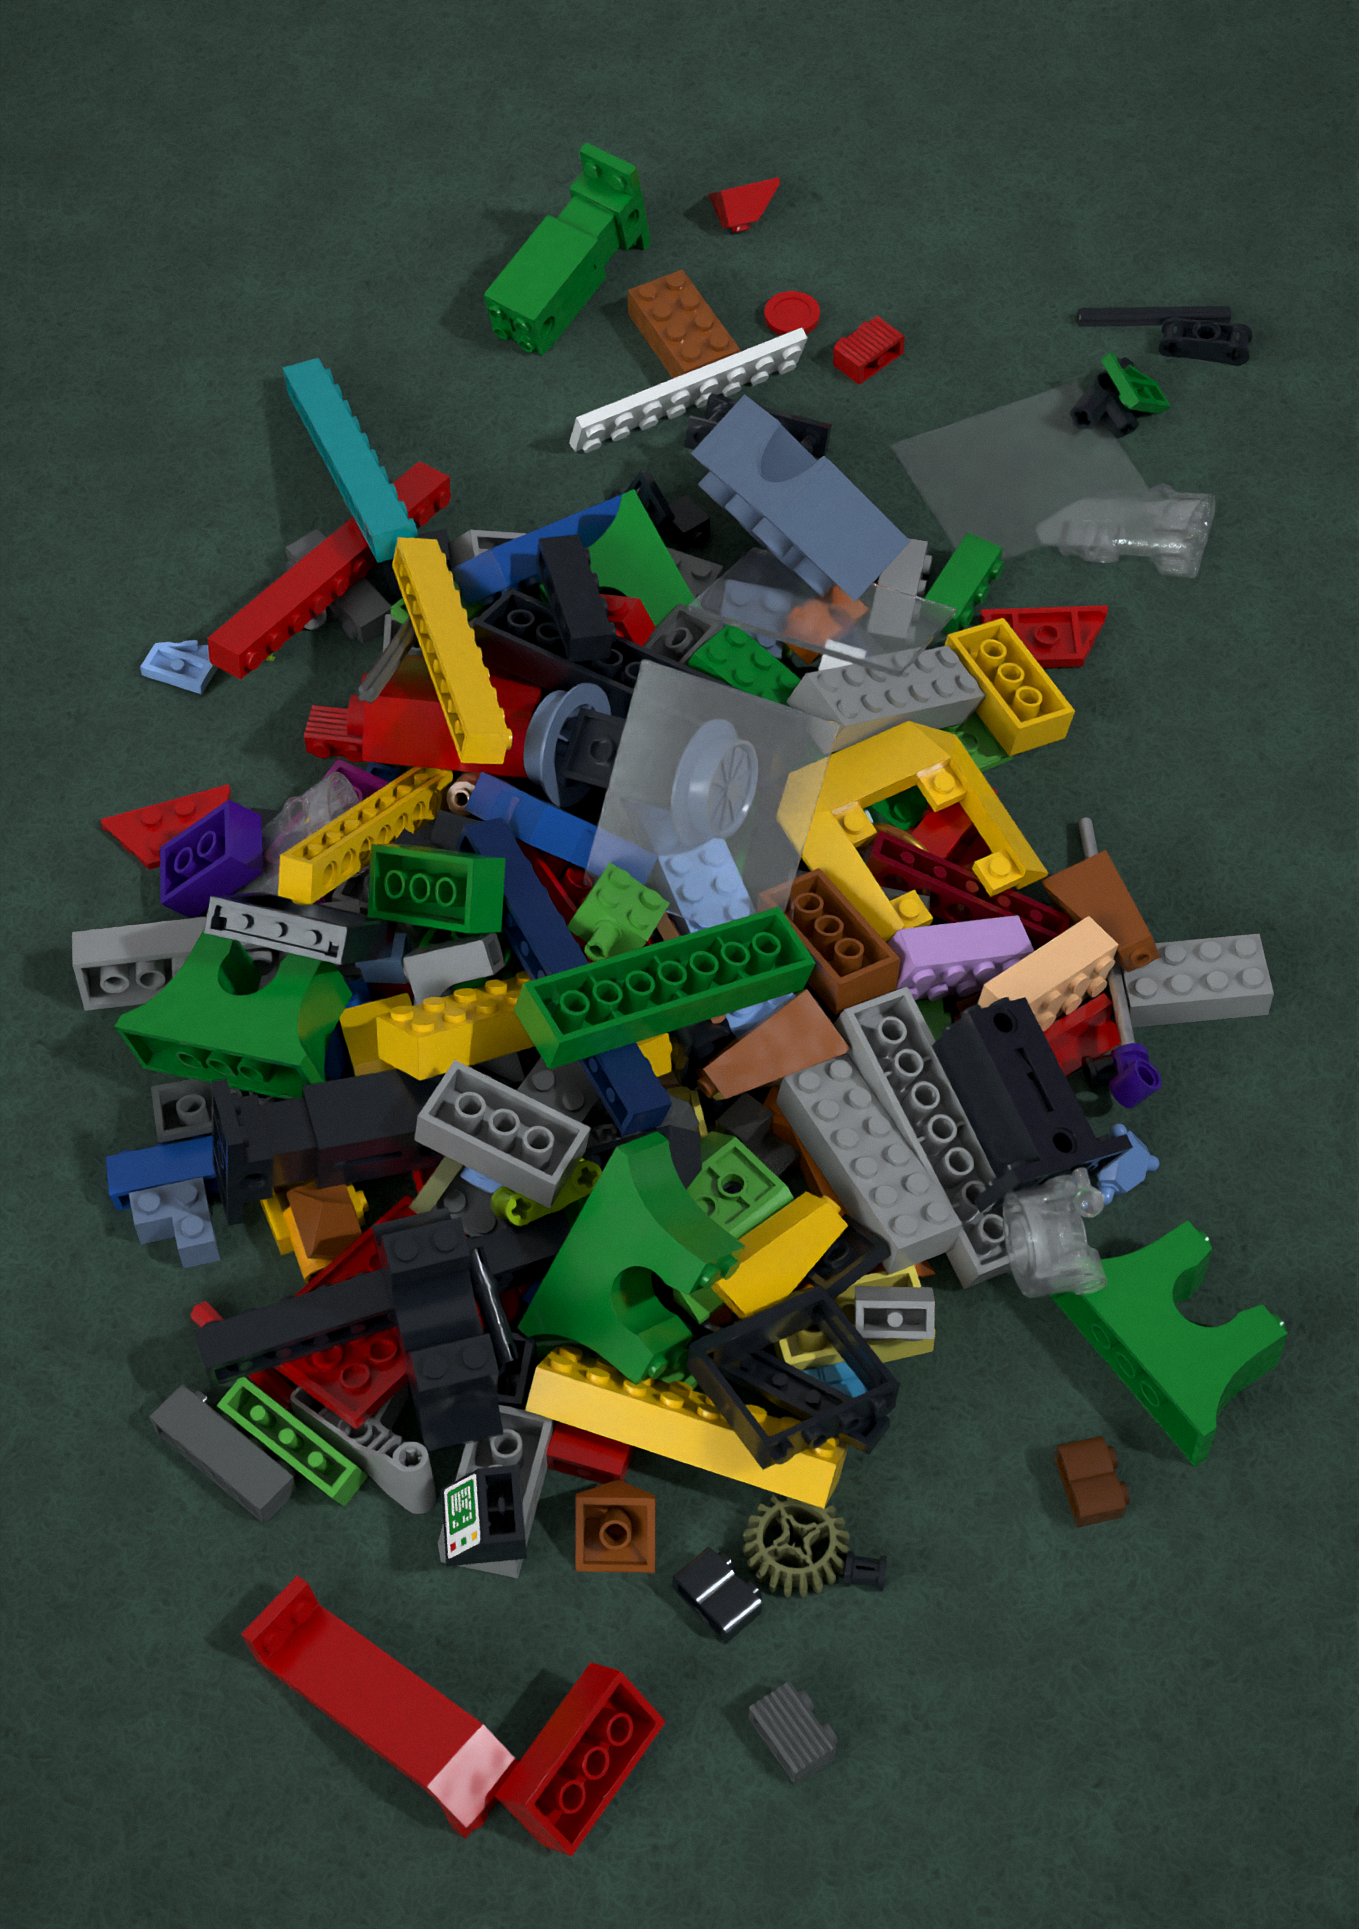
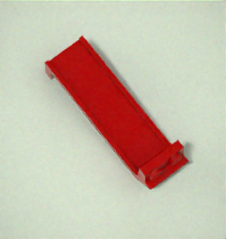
M297 1575L241 1633L254 1658L283 1683L422 1787L440 1805L452 1828L466 1839L474 1829L479 1828L486 1821L490 1810L499 1801L495 1797L496 1793L519 1762L484 1724L321 1606L309 1584Z

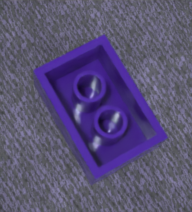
M229 799L161 846V905L189 918H196L208 910L210 896L230 895L262 874L261 815Z

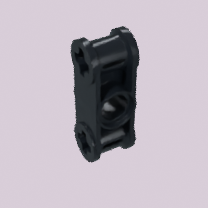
M1170 317L1162 324L1164 336L1158 347L1162 356L1226 363L1233 366L1243 365L1249 360L1250 351L1248 344L1252 340L1253 333L1250 327L1245 324L1221 323L1210 320L1201 321L1180 317ZM1174 326H1177L1176 334L1173 333ZM1239 332V340H1236V335ZM1172 343H1175V349H1174V350L1171 349V348H1172ZM1235 349L1238 350L1236 357L1234 356Z

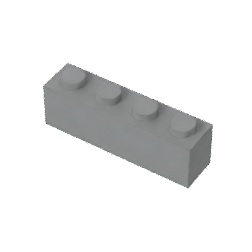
M909 539L911 542L879 576L866 638L886 658L905 654L906 650H913L916 631H911V626L919 624L921 606L916 605L917 599L923 600L925 597L927 581L922 580L923 574H930L932 556L927 555L928 541Z

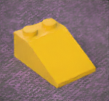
M408 993L344 1009L339 1017L354 1076L398 1069L378 1056L376 1016L389 1013L392 1008L397 1006H412Z

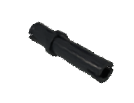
M484 1246L469 1250L471 1261L470 1277L485 1331L490 1333L497 1365L517 1359L520 1356L514 1344L497 1290L499 1286L498 1279L493 1278Z

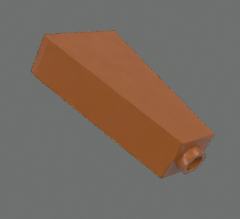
M1106 850L1042 880L1053 907L1071 916L1070 922L1075 925L1087 916H1090L1119 944L1114 960L1127 973L1161 958L1149 929Z
M805 989L794 993L694 1071L699 1077L697 1084L701 1091L708 1098L713 1097L717 1101L730 1098L840 1056L849 1051L850 1048L810 992Z

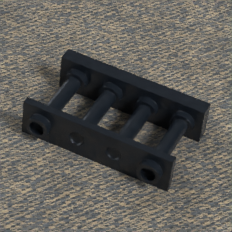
M712 393L707 400L705 419L692 415L689 416L684 447L695 450L739 400ZM760 406L776 418L811 455L817 457L826 455L832 424Z

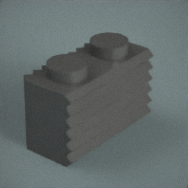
M789 1681L777 1690L772 1691L769 1695H766L763 1699L758 1700L757 1703L752 1704L749 1707V1720L796 1785L836 1759L837 1747L835 1744L838 1743V1739L827 1722L824 1721L820 1724L812 1714L815 1708L808 1694L803 1689L796 1691Z

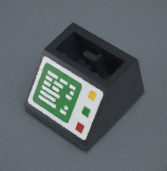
M519 1465L478 1468L441 1489L446 1567L527 1559Z

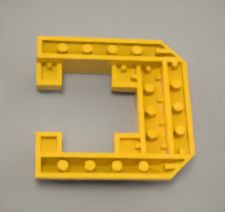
M906 721L790 772L776 816L809 870L813 871L820 868L887 944L899 929L929 926L933 917L915 890L889 901L855 848L871 842L877 834L876 829L863 809L910 787L918 786L934 812L957 802L961 804L993 853L974 862L972 870L990 897L1013 886L1017 890L1048 875L1047 870L955 734L912 721Z

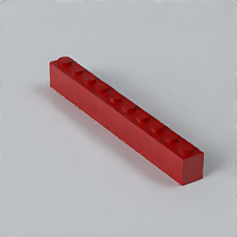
M420 461L393 482L398 494V500H403L407 509L408 519L413 518L417 529L427 524L429 519L438 511L444 509L451 499L450 476ZM353 517L207 638L211 664L240 680L243 679L252 670L257 669L268 656L278 651L295 633H299L309 621L321 614L336 598L342 596L356 581L365 577L368 571L377 564V561Z

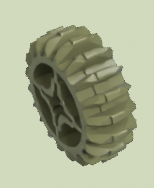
M775 1495L770 1498L771 1508L760 1503L757 1507L758 1516L751 1515L749 1517L748 1526L750 1529H745L743 1532V1540L747 1543L743 1546V1555L750 1558L747 1561L749 1571H758L756 1574L758 1583H763L770 1578L769 1590L772 1593L779 1588L780 1584L784 1585V1595L787 1598L792 1594V1587L799 1588V1594L803 1599L807 1596V1587L809 1585L818 1594L823 1590L822 1580L827 1584L833 1585L836 1580L835 1573H842L845 1569L843 1560L847 1559V1552L850 1550L846 1546L849 1543L848 1531H843L845 1521L843 1517L834 1518L836 1515L834 1506L831 1505L822 1509L809 1503L793 1500V1498L785 1496V1501L781 1502ZM795 1519L811 1522V1524L803 1525L796 1522ZM779 1524L781 1536L773 1541L772 1546L765 1548L763 1542L767 1533L775 1525ZM790 1536L792 1540H798V1544L800 1541L803 1542V1552L800 1547H794V1544L792 1546L789 1545ZM827 1539L829 1544L827 1552L818 1562L813 1564L811 1551L819 1546L820 1541ZM791 1562L798 1568L786 1567L781 1565V1563Z

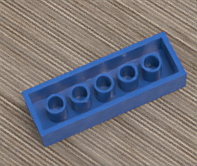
M623 494L491 548L452 568L451 571L467 606L478 601L481 602L482 606H486L500 598L499 592L504 595L510 588L520 591L524 589L523 582L526 587L541 582L536 565L539 538L579 534L583 548L590 547L606 532L614 521Z

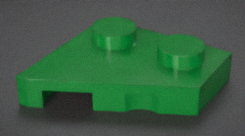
M1111 352L1101 359L1102 364L1119 390V398L1125 407L1156 414L1166 412L1171 407L1155 380L1142 374L1130 364L1123 369L1116 355Z

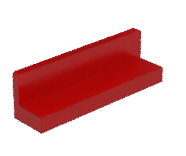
M1105 993L1056 1021L1043 1032L1065 1077L1082 1068V1057H1100L1120 1045L1117 1025L1110 1018L1113 1003Z

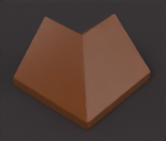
M314 1181L290 1189L286 1193L307 1258L334 1260L362 1235L346 1184L317 1189L316 1182Z
M618 1479L577 1493L576 1571L655 1573L656 1495Z

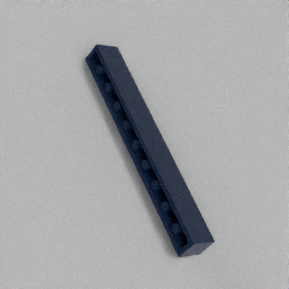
M502 817L464 825L455 845V851L506 858L501 929L531 981L589 964L580 944L573 938L566 926L564 917L558 913L549 897L548 890L539 881L533 871L530 860L524 856L516 842L514 833L508 829ZM636 1042L578 1060L622 1136L661 1126L672 1102L668 1091L660 1084L652 1070L650 1061L644 1057Z

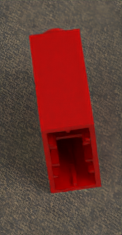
M407 654L374 702L360 701L358 695H351L347 712L348 736L363 737L362 761L475 773L483 771L487 774L528 778L524 767L525 737L534 712L542 700L548 696V689L491 663L483 662L484 667H487L489 670L491 686L496 688L499 708L504 710L505 724L512 731V746L510 750H506L503 764L461 763L424 656ZM364 673V674H363L361 683L363 682V680L365 679V677L368 675V673Z

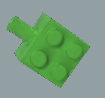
M609 862L573 915L567 928L587 942L585 946L587 957L593 961H599L606 957L642 948L650 938L670 903L663 899L656 891L647 888L631 877L627 871Z

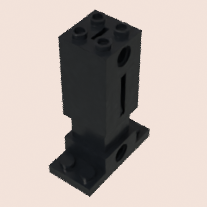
M393 1069L302 1086L301 1098L262 1105L259 1103L257 1094L238 1097L237 1092L230 1093L227 1079L212 1081V1165L227 1225L243 1223V1208H247L249 1202L273 1198L274 1186L315 1179L317 1189L437 1167L445 1155L414 1139L417 1117L444 1075H437L419 1081L400 1069Z

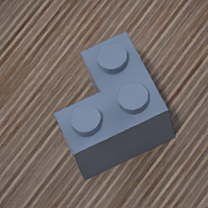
M203 1177L129 1193L134 1226L140 1245L175 1237L183 1268L220 1260Z

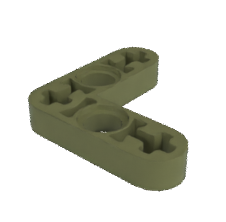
M445 1156L412 1201L409 1208L417 1214L431 1211L463 1164Z

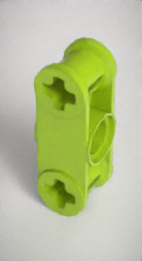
M581 1158L551 1208L506 1186H501L495 1190L491 1197V1210L497 1217L506 1219L514 1225H527L546 1214L559 1211L568 1204L591 1194L602 1174V1170L595 1162Z

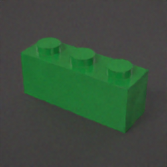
M967 532L923 599L920 621L949 634L958 632L961 627L966 629L973 618V609L977 603L981 605L985 601L991 581H997L1002 574L1005 565L1001 561L1002 547Z

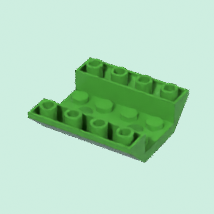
M712 1131L701 1139L702 1170L687 1188V1192L712 1220L737 1240L795 1200L788 1187L736 1137ZM730 1181H736L743 1185V1189L735 1194L725 1192L722 1187ZM711 1287L709 1289L702 1288L689 1295L673 1288L674 1300L699 1325L726 1304Z

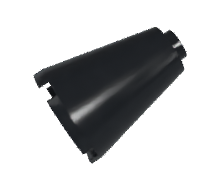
M710 1019L667 1032L672 1045V1052L670 1054L672 1072L678 1083L684 1088L686 1086L691 1091L700 1090L697 1084L699 1077L694 1070L737 1038L736 1035L720 1023H712Z

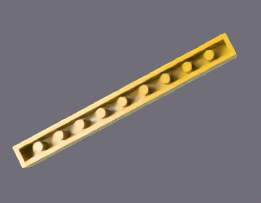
M398 537L392 567L461 763L503 764L506 750H510L512 746V731L505 724L504 710L499 708L496 688L492 687L489 681V670L487 667H484L481 648L477 647L474 641V630L469 627L467 611L461 606L460 592L455 590L453 574L451 571H448L446 565V555L441 552L437 539Z

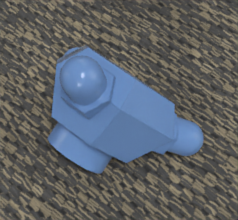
M1115 1124L1111 1127L1110 1137L1115 1138L1127 1134L1133 1148L1097 1175L1099 1179L1097 1186L1099 1188L1096 1200L1101 1205L1110 1204L1114 1195L1118 1196L1128 1192L1145 1179L1146 1172L1156 1171L1159 1167L1158 1158L1150 1155L1147 1146L1131 1131H1127L1126 1127L1122 1124Z

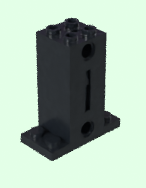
M1004 997L993 1002L989 1007L982 1008L978 1004L965 1009L960 1013L961 1019L945 1027L942 1030L943 1035L932 1045L996 1178L984 1185L986 1190L974 1199L980 1213L1093 1179L1102 1170L1109 1167L1133 1148L1127 1134L1111 1138L1109 1134L1098 1138L1095 1137L1026 997L1010 1001L1009 997Z

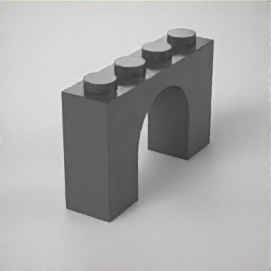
M496 932L481 933L415 948L403 957V974L407 982L411 984L414 994L413 1004L417 1005L423 1003V1000L429 997L442 998L449 996L454 984L494 975L506 964ZM531 1048L477 1063V1065L514 1082L524 1081L535 1066V1061Z

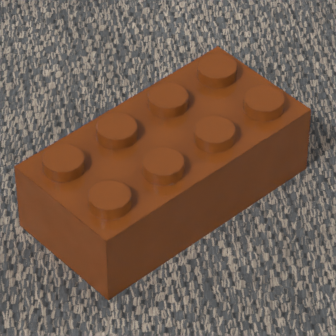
M683 269L627 290L628 315L673 379L740 352V348Z
M820 868L759 892L757 913L780 907L816 962L807 983L835 1015L842 1013L844 1009L897 989L900 966L899 956Z

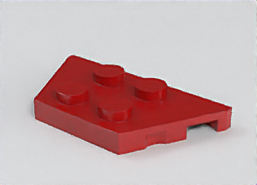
M1108 605L980 609V622L984 624L1004 618L1042 668L1083 667L1107 618Z
M229 784L100 820L103 830L112 834L120 842L121 846L129 853H133L139 862L148 870L160 867V847L230 799L231 790Z

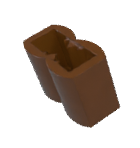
M1103 1436L1057 1445L1054 1455L1055 1463L1077 1528L1123 1518L1126 1505L1130 1503V1497L1125 1482H1119L1114 1472V1469L1118 1467V1461L1113 1446H1107Z

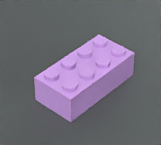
M1018 915L899 929L888 942V945L900 958L896 990L908 987L914 1000L928 998L930 1001H936L949 995L958 994L959 997H966L975 992L982 991L985 983L1034 952Z

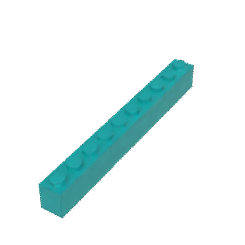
M319 358L283 367L289 397L377 563L393 559L397 538H417V528L413 518L408 519L407 509L403 500H398L394 484H389L384 466H379L376 451L374 449L370 450L367 435L365 432L361 433L357 417H352L349 403L347 400H343L339 385L334 384L331 370L329 368L324 369Z

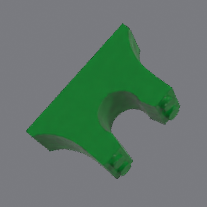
M633 489L623 494L614 521L606 532L588 547L591 571L596 572L599 579V594L640 598L656 628L679 603L703 614L635 490ZM541 580L539 585L540 593L537 594L538 600L550 605Z
M203 930L188 958L172 980L145 1004L122 1014L114 1027L143 1069L208 1083L227 1079L228 1085L231 1088L290 1100L302 1097V1086L326 1082L324 1062L328 1043L339 1021V1017L353 994L334 963L289 953L280 963L279 970L273 980L258 991L262 976L240 941L207 934Z
M656 1131L615 1148L517 1328L527 1337L539 1334H553L575 1340L601 1355L636 1385L649 1378L656 1379L665 1370L671 1367L676 1369L684 1362L689 1353L686 1348L693 1334L679 1316L667 1310L656 1297L652 1286V1271L657 1273L665 1284L689 1295L702 1288L709 1289L715 1282L723 1278L725 1280L731 1278L740 1266L738 1258L745 1246L712 1220L692 1199L675 1170L671 1158L669 1140Z
M1188 1220L1152 1244L1126 1255L1107 1259H1085L1071 1255L1065 1256L1056 1262L1050 1297L1193 1466H1198L1208 1458L1217 1428L1216 1418L1222 1409L1242 1389L1278 1365L1288 1334L1283 1321L1276 1314H1271L1263 1304L1239 1312L1233 1320L1217 1327L1196 1325L1180 1314L1175 1305L1189 1299L1204 1282L1212 1252L1211 1242L1207 1235L1200 1229L1196 1230Z

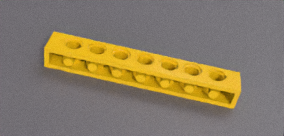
M415 766L280 855L278 896L291 899L298 905L313 904L370 864L371 844H393L404 828L414 834L437 817L439 810L447 811L450 809L447 804V793L452 786L453 770Z

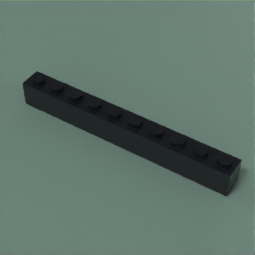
M560 1210L546 1214L527 1225H506L496 1232L481 1237L472 1236L467 1238L466 1241L469 1250L484 1246L493 1278L498 1279L499 1286L497 1290L500 1293L545 1278L571 1228L564 1211ZM382 1269L373 1272L356 1274L352 1279L336 1284L319 1286L315 1291L299 1296L282 1298L277 1303L259 1309L251 1308L238 1316L223 1321H211L193 1331L212 1388L394 1328L395 1323Z

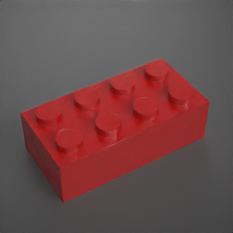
M590 1662L498 1790L495 1797L540 1844L572 1857L666 1721L620 1670Z

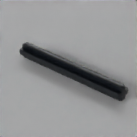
M1229 306L1079 308L1077 311V324L1080 327L1162 325L1170 317L1230 323L1231 309Z

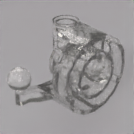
M1084 1167L1075 1169L1072 1175L1055 1177L1043 1185L1009 1191L1005 1196L1003 1229L1007 1254L1016 1283L1023 1295L1028 1298L1074 1292L1079 1295L1090 1294L1103 1289L1108 1284L1098 1250L1087 1245L1086 1231L1081 1215L1089 1218L1099 1215L1105 1206L1104 1196L1100 1190L1091 1186L1087 1170Z

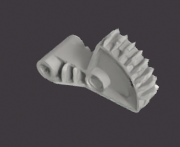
M408 1382L357 1430L326 1406L318 1414L309 1407L317 1400L302 1388L298 1387L292 1392L290 1399L295 1417L347 1459L363 1469L390 1497L415 1514L428 1512L434 1507L437 1493L427 1449L418 1442H405L402 1436L394 1434L391 1430L409 1397Z

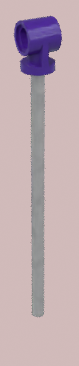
M1082 818L1078 821L1084 857L1087 859L1098 854L1092 820L1090 818ZM1115 962L1107 977L1121 1046L1112 1053L1113 1066L1118 1070V1074L1111 1078L1109 1087L1118 1103L1125 1108L1131 1109L1160 1089L1162 1081L1157 1069L1149 1062L1147 1048L1135 1043L1121 968Z

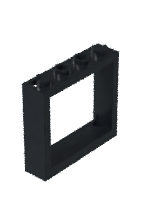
M256 892L210 896L204 933L342 965L391 958L397 922L371 918L365 914L316 903L298 905L291 899L278 896L277 894ZM332 945L339 946L337 956L330 954Z
M822 1285L690 1343L687 1369L762 1470L775 1464H784L793 1458L794 1455L806 1449H816L822 1446L828 1439L843 1432L850 1433L857 1429L860 1424L872 1418L884 1417L896 1405L900 1386L899 1382ZM816 1324L868 1391L769 1437L718 1368Z

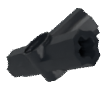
M1117 358L1123 369L1129 364L1134 367V363L1128 358ZM1106 369L1096 377L1092 386L1069 414L1072 417L1073 425L1080 430H1091L1102 417L1116 439L1135 431L1139 422L1132 411L1121 402L1119 398L1120 392Z

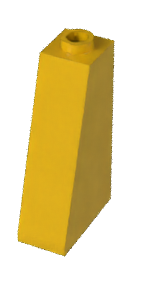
M808 1192L803 1193L738 1240L745 1246L738 1258L740 1261L739 1268L728 1280L723 1278L715 1282L711 1288L742 1320L784 1302L848 1226L838 1214L841 1208L826 1195L819 1198Z

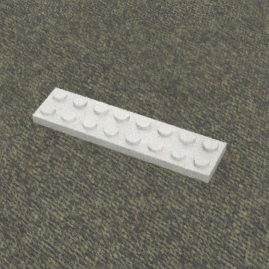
M799 328L576 417L569 443L575 452L583 449L585 453L600 448L602 445L601 441L612 438L613 442L627 437L630 434L629 430L639 426L643 431L655 426L658 423V418L668 415L669 419L684 414L686 412L685 408L693 404L697 408L707 405L708 397L712 393L717 395L723 393L727 397L739 392L743 384L751 382L755 386L768 380V374L778 371L782 375L796 368L795 363H798L807 341V336L803 328Z

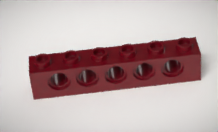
M881 830L877 832L862 853L861 858L879 886L905 892L915 890L917 894L930 896L929 913L950 923L1018 915L1034 951L1068 930L1071 916L1011 889L990 897L975 873Z

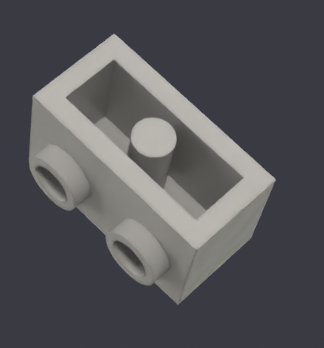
M855 1286L854 1327L864 1339L879 1341L885 1338H900L907 1341L934 1339L935 1299L932 1287Z

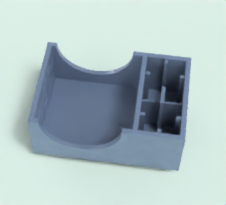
M745 394L691 453L709 471L698 483V486L725 511H728L739 521L738 524L766 550H769L794 574L796 573L822 598L836 585L856 602L911 542L829 459L822 456L817 461L776 418Z

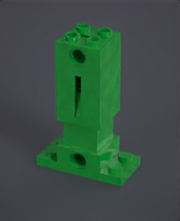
M587 142L579 150L583 172L569 188L572 200L557 218L550 215L545 217L483 294L494 334L502 340L512 339L518 343L521 349L528 353L535 351L544 355L552 347L607 278L604 266L619 247L626 251L635 246L645 250L651 244L637 167Z

